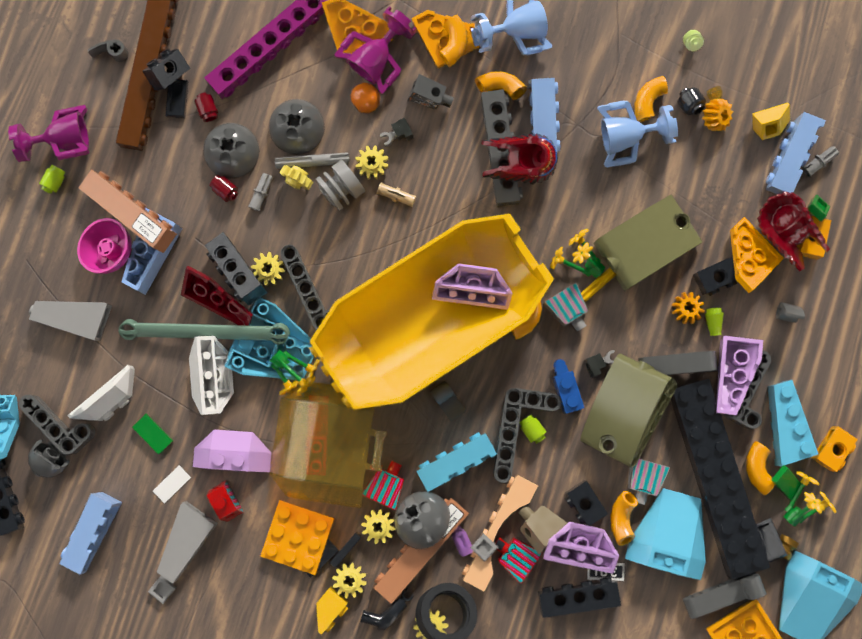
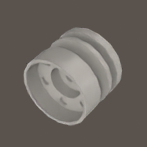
M343 160L338 161L332 166L335 174L333 177L327 172L323 173L327 179L326 182L320 176L316 178L322 194L339 211L343 209L339 202L341 199L346 205L350 204L346 195L350 194L353 198L357 199L365 192L357 177Z

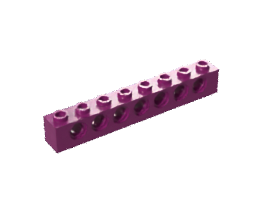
M295 0L205 76L206 82L221 99L231 96L236 87L245 84L249 79L248 77L253 73H258L267 61H272L281 49H286L295 37L302 36L308 26L316 24L320 16L325 13L321 2L327 0ZM313 3H317L318 7L312 9L310 8V5ZM298 15L304 16L300 21L295 20ZM284 27L290 28L286 33L281 32ZM270 39L276 40L272 45L267 44ZM256 51L262 52L258 57H254L253 53ZM241 63H247V66L244 69H239V65ZM227 75H233L230 81H224Z

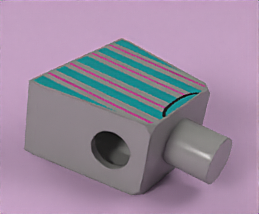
M577 283L572 284L543 303L563 327L570 322L576 331L587 326L581 316L588 312V309Z
M639 459L633 468L629 467L628 488L636 490L635 497L639 504L645 505L648 494L654 496L659 494L670 467Z

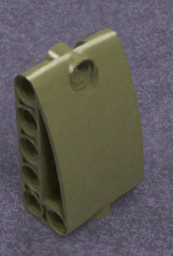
M671 194L607 232L593 244L602 258H606L609 267L617 275L615 278L625 292L703 241L691 225L689 216L682 211ZM676 219H682L684 227H679L676 224Z
M618 354L593 403L581 435V442L633 468L676 390L677 383L672 377L655 370L654 367L643 361L638 362L623 354ZM609 443H614L613 449L607 451V445Z

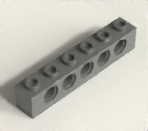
M504 89L481 92L486 139L490 141L491 138L513 137L514 132H510L509 125H512L511 113L507 114L509 98L508 95L504 94ZM498 108L502 113L495 115L492 113V109ZM497 126H501L504 129V132L497 133L495 132L494 128ZM488 146L491 169L498 168L501 163L509 165L508 149L505 152H500L497 147ZM492 179L496 207L519 204L520 198H523L522 187H518V181H509L513 187L506 189L502 185L503 182L507 181L506 179Z

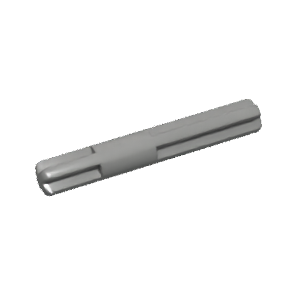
M349 153L275 158V167L282 169L284 165L290 168L294 165L298 167L334 165L340 160L348 164L350 158Z

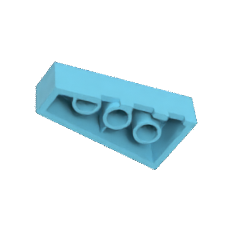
M793 380L768 386L775 466L791 464L818 455Z
M478 432L469 437L471 441L463 444V442L454 445L452 447L453 451L447 454L444 451L436 455L437 460L432 463L427 460L418 465L420 469L416 472L427 492L466 472L469 468L479 465L487 458L497 455L486 433L480 435Z

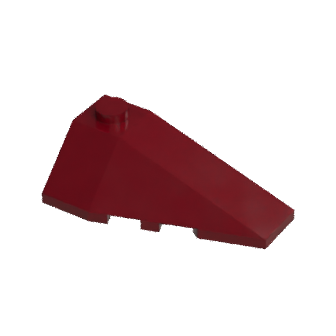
M190 266L186 267L181 296L237 325L250 326L253 314L212 277Z

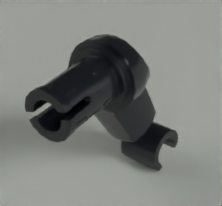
M408 588L402 591V598H396L390 607L380 615L363 610L360 623L377 626V629L380 631L386 630L401 616L407 607L405 602L410 601L414 594L412 593L410 598H406L404 593Z

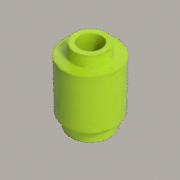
M54 165L47 168L39 182L42 186L41 190L52 194V192L57 193L65 178V171Z
M532 414L519 422L522 426L521 430L531 443L535 441L537 444L546 438L544 435L546 430Z

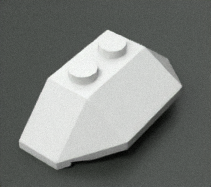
M215 336L195 337L189 356L192 398L201 415L221 413L234 394L232 370L224 367L229 352Z
M130 365L124 367L67 416L71 419L107 421L114 415L113 411L118 407L123 408L129 403L128 399L132 396L135 368Z

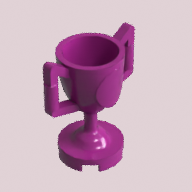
M390 6L382 14L389 27V31L382 39L373 40L353 31L341 43L340 48L334 55L335 58L346 59L348 65L363 79L372 84H377L380 94H383L394 83L401 72V68L389 53L388 43L395 35H402L411 39L417 32L416 27L410 28L411 20L399 10H396L394 13L391 12L392 8ZM355 39L365 43L352 54L343 53ZM388 61L394 70L383 85L380 76Z
M81 105L55 111L51 124L42 135L30 136L20 123L9 126V140H13L15 149L12 151L17 161H30L33 144L46 142L52 146L58 160L89 154V135L83 118L87 112L86 106Z

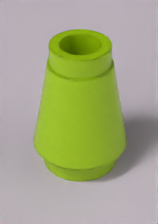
M721 308L706 309L704 315L710 336L722 335L724 312H722Z

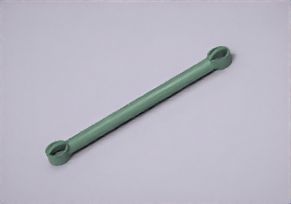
M126 319L119 326L118 330L120 336L125 340H132L135 337L195 338L199 336H215L217 339L268 340L275 344H283L290 335L289 328L283 323H276L273 326L137 323L133 319ZM124 325H131L134 330L125 331ZM278 328L283 330L285 334L274 335L273 330Z

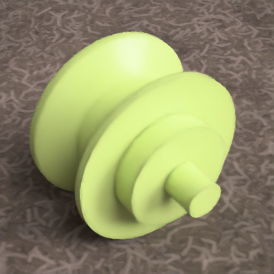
M690 30L684 35L683 43L689 51H697L703 46L704 38L699 31Z

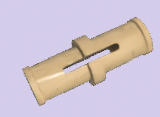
M380 183L377 194L388 197L393 202L398 201L410 207H413L416 199L415 195L401 191V188H393L383 183Z

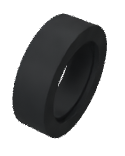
M454 583L438 584L425 591L420 597L415 613L417 626L426 639H466L474 630L477 622L475 601L470 593L460 585ZM439 595L453 597L462 608V624L452 634L439 631L431 621L430 606Z

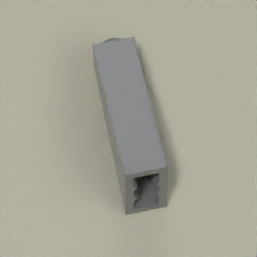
M35 301L34 305L30 307L29 319L100 342L112 306L101 302Z
M187 501L182 502L157 570V573L161 575L160 578L168 584L170 582L173 584L179 579L218 524Z

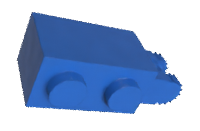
M563 359L556 360L553 364L556 376L552 377L557 395L561 399L563 414L585 408L573 371H568Z

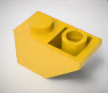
M789 103L752 113L753 130L762 140L781 135L790 121Z
M332 586L316 603L318 632L321 635L324 631L329 632L335 625L333 620L338 615L342 617L348 609L346 606L348 600L341 594L338 595V591Z

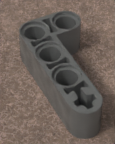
M716 351L638 358L639 361L651 365L655 370L665 375L718 371Z
M762 351L761 361L763 362L759 364L755 372V379L750 383L746 397L737 415L724 414L727 419L747 429L758 428L762 423L761 415L748 406L771 362V356L766 351ZM749 415H752L754 417V423L752 425L748 424L747 418Z
M24 395L19 401L21 410L63 454L78 453L95 436V428L91 424L81 423L70 430L39 396ZM43 413H46L47 420L43 423L41 421V415ZM55 427L60 429V434L57 437L54 435ZM83 427L87 428L88 434L86 437H83L81 435V430ZM68 441H72L73 443V449L71 451H69L66 446Z
M752 573L724 581L683 598V602L690 619H694L746 598L749 600L761 598L767 593L759 574Z

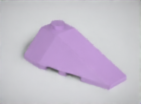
M723 336L721 338L716 413L737 415L762 360L763 340Z

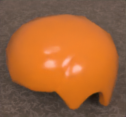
M363 82L356 85L351 91V101L359 112L371 113L380 105V94L374 85Z

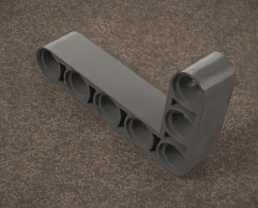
M285 245L280 253L311 323L317 330L318 320L324 319L330 309L325 310L296 247ZM289 250L295 251V256L292 259H287L285 256ZM297 267L303 268V273L300 276H294L293 274L294 269ZM309 284L311 286L310 292L302 293V286ZM313 301L319 303V307L315 311L309 309V305Z
M511 388L505 393L496 451L497 455L493 471L494 478L498 482L506 483L512 476L521 408L556 411L561 406V399L558 395L519 388ZM510 392L518 394L519 399L517 402L509 400L508 395ZM533 394L537 397L536 405L528 403L529 395ZM550 397L557 401L554 408H550L547 405V399ZM508 411H513L516 414V418L512 422L506 419ZM505 430H511L513 433V438L510 441H506L503 438ZM503 449L510 451V458L507 460H503L500 457V452ZM501 468H505L508 472L505 479H499L497 476V472Z

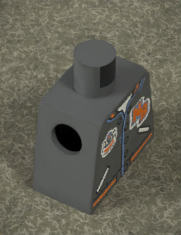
M419 74L413 83L407 100L437 109L440 104L450 108L454 97L444 94L446 86Z

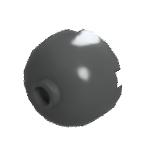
M38 440L28 454V464L33 473L38 477L53 478L61 474L70 462L69 459L65 458L66 454L61 453L51 441L46 444L42 443L43 440Z

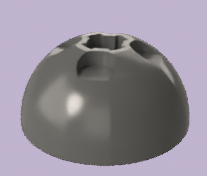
M291 99L281 103L275 108L269 120V133L272 141L279 149L289 154H304L313 150L320 143L324 135L325 124L320 111L313 104L302 99Z
M237 123L221 124L215 127L205 139L203 147L204 159L208 167L215 174L226 178H238L249 173L256 165L259 158V143L255 135L247 127Z
M421 491L410 494L403 499L396 510L394 519L396 532L399 538L411 548L425 549L435 545L443 538L449 527L450 511L447 503L440 496L431 492Z

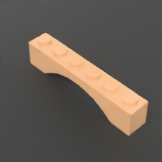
M517 474L515 477L511 476L506 485L509 489L506 495L502 493L497 503L500 506L497 512H492L488 520L491 524L488 530L484 528L482 534L484 533L490 540L494 541L496 533L505 519L520 507L530 503L538 485ZM473 551L471 553L473 559L470 565L466 564L461 573L464 575L463 581L485 591L493 576L491 556L484 562Z

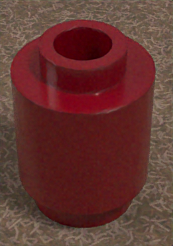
M206 92L198 94L194 102L200 118L204 122L216 120L218 118V110L212 95Z
M217 175L211 180L209 186L222 200L228 202L236 199L238 187L226 177Z

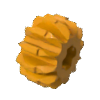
M724 99L710 100L709 103L705 104L706 109L703 110L704 116L702 119L705 120L704 126H707L711 131L725 130L726 127L730 126V120H733L731 114L734 111L730 110L732 104H729Z
M685 292L681 293V297H675L677 303L671 304L672 307L676 308V310L672 311V314L678 313L676 320L679 321L683 318V324H687L688 320L690 324L695 323V319H701L699 314L705 311L700 308L704 305V302L698 303L700 296L698 295L693 298V292H690L688 296ZM691 306V310H685L684 307Z

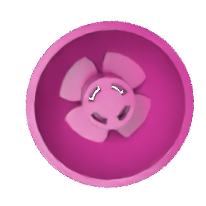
M103 218L94 221L84 230L78 242L77 254L81 265L88 271L97 274H108L119 270L125 265L131 255L132 241L130 234L124 225L115 219Z

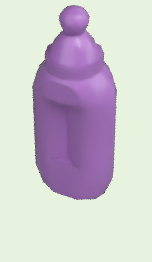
M458 526L452 533V539L459 554L464 557L473 552L470 548L472 544L466 531L461 526Z

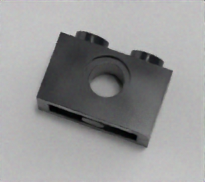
M166 49L160 53L161 57L159 59H153L146 64L147 68L142 72L154 91L165 89L191 69L179 49Z
M732 257L693 274L702 295L708 293L711 296L720 292L719 288L722 286L729 288L737 284ZM715 273L721 276L722 280L720 283L715 281Z
M586 480L565 492L567 495L565 498L570 508L574 507L578 512L576 517L582 525L585 523V525L591 526L608 515ZM583 499H588L589 507L582 510L580 502Z

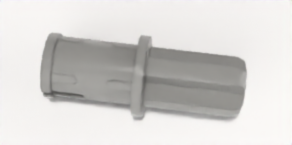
M835 146L828 148L821 155H816L815 159L802 167V170L806 175L808 174V177H811L822 167L825 168L828 162L839 155V151Z
M262 174L257 188L253 190L255 192L248 205L249 208L260 211L265 196H268L267 191L273 179L271 175Z

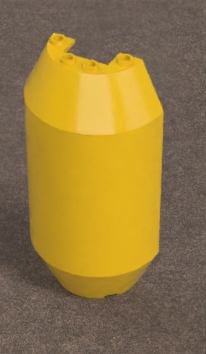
M511 214L463 220L335 301L311 338L310 343L312 346L309 350L315 358L319 357L323 364L320 367L326 377L330 375L334 381L331 383L337 394L339 392L342 393L344 396L342 400L348 409L350 407L360 409L401 403L530 318L554 278L544 263L539 265L518 235L521 229ZM458 263L494 268L499 271L512 291V297L508 310L433 300L432 295L435 282Z

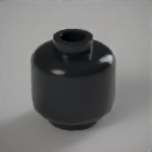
M687 87L679 93L680 96L677 102L686 115L696 116L705 109L706 99L698 88Z

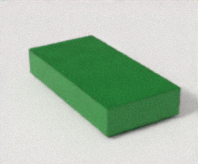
M815 195L807 209L821 222L826 218L830 206L819 195Z
M145 414L132 426L158 455L174 441L148 414Z
M785 465L771 479L790 501L801 485V482Z

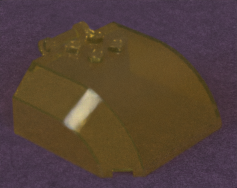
M313 382L306 392L298 396L297 391L301 388L298 384L296 388L286 393L280 400L270 476L287 497L362 508L366 469L373 471L382 470L380 463L384 437L386 438L387 435L386 431L372 430L375 406L360 409L350 407L348 409L342 400L344 397L342 393L339 392L337 394L331 384ZM370 436H376L373 463L370 464L367 463Z

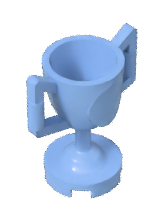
M507 0V17L503 24L491 26L483 13L471 16L470 20L475 21V28L470 29L474 45L481 47L479 49L480 53L492 49L493 34L506 32L512 36L522 55H532L552 48V44L545 38L548 31L546 13L543 5L538 0H528L527 4L514 11L513 0ZM521 39H537L542 45L526 48Z
M618 101L597 107V110L604 117L601 119L603 144L608 154L604 162L605 167L621 166L636 162L639 141L647 132L658 131L666 144L677 142L673 137L678 136V126L676 118L670 116L669 112L674 110L671 105L661 106L657 122L649 125H643L637 121L631 104L628 101ZM626 108L629 118L611 117L606 111ZM632 147L631 156L613 160L617 152Z

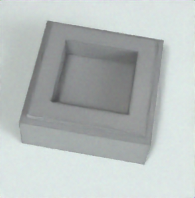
M483 533L470 548L485 562L498 546Z
M159 577L148 592L164 604L177 587L172 583L164 582Z

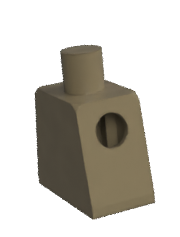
M525 505L519 511V514L526 520L520 530L539 555L547 548L549 539L567 524L566 521L545 506H541L533 512Z

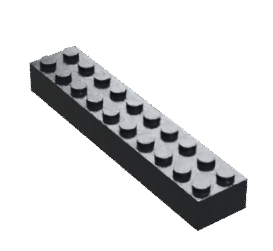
M710 379L677 387L671 398V403L726 576L735 579L770 568L721 414L716 413L717 401Z

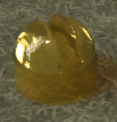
M720 86L712 87L706 91L709 100L722 99L723 92Z

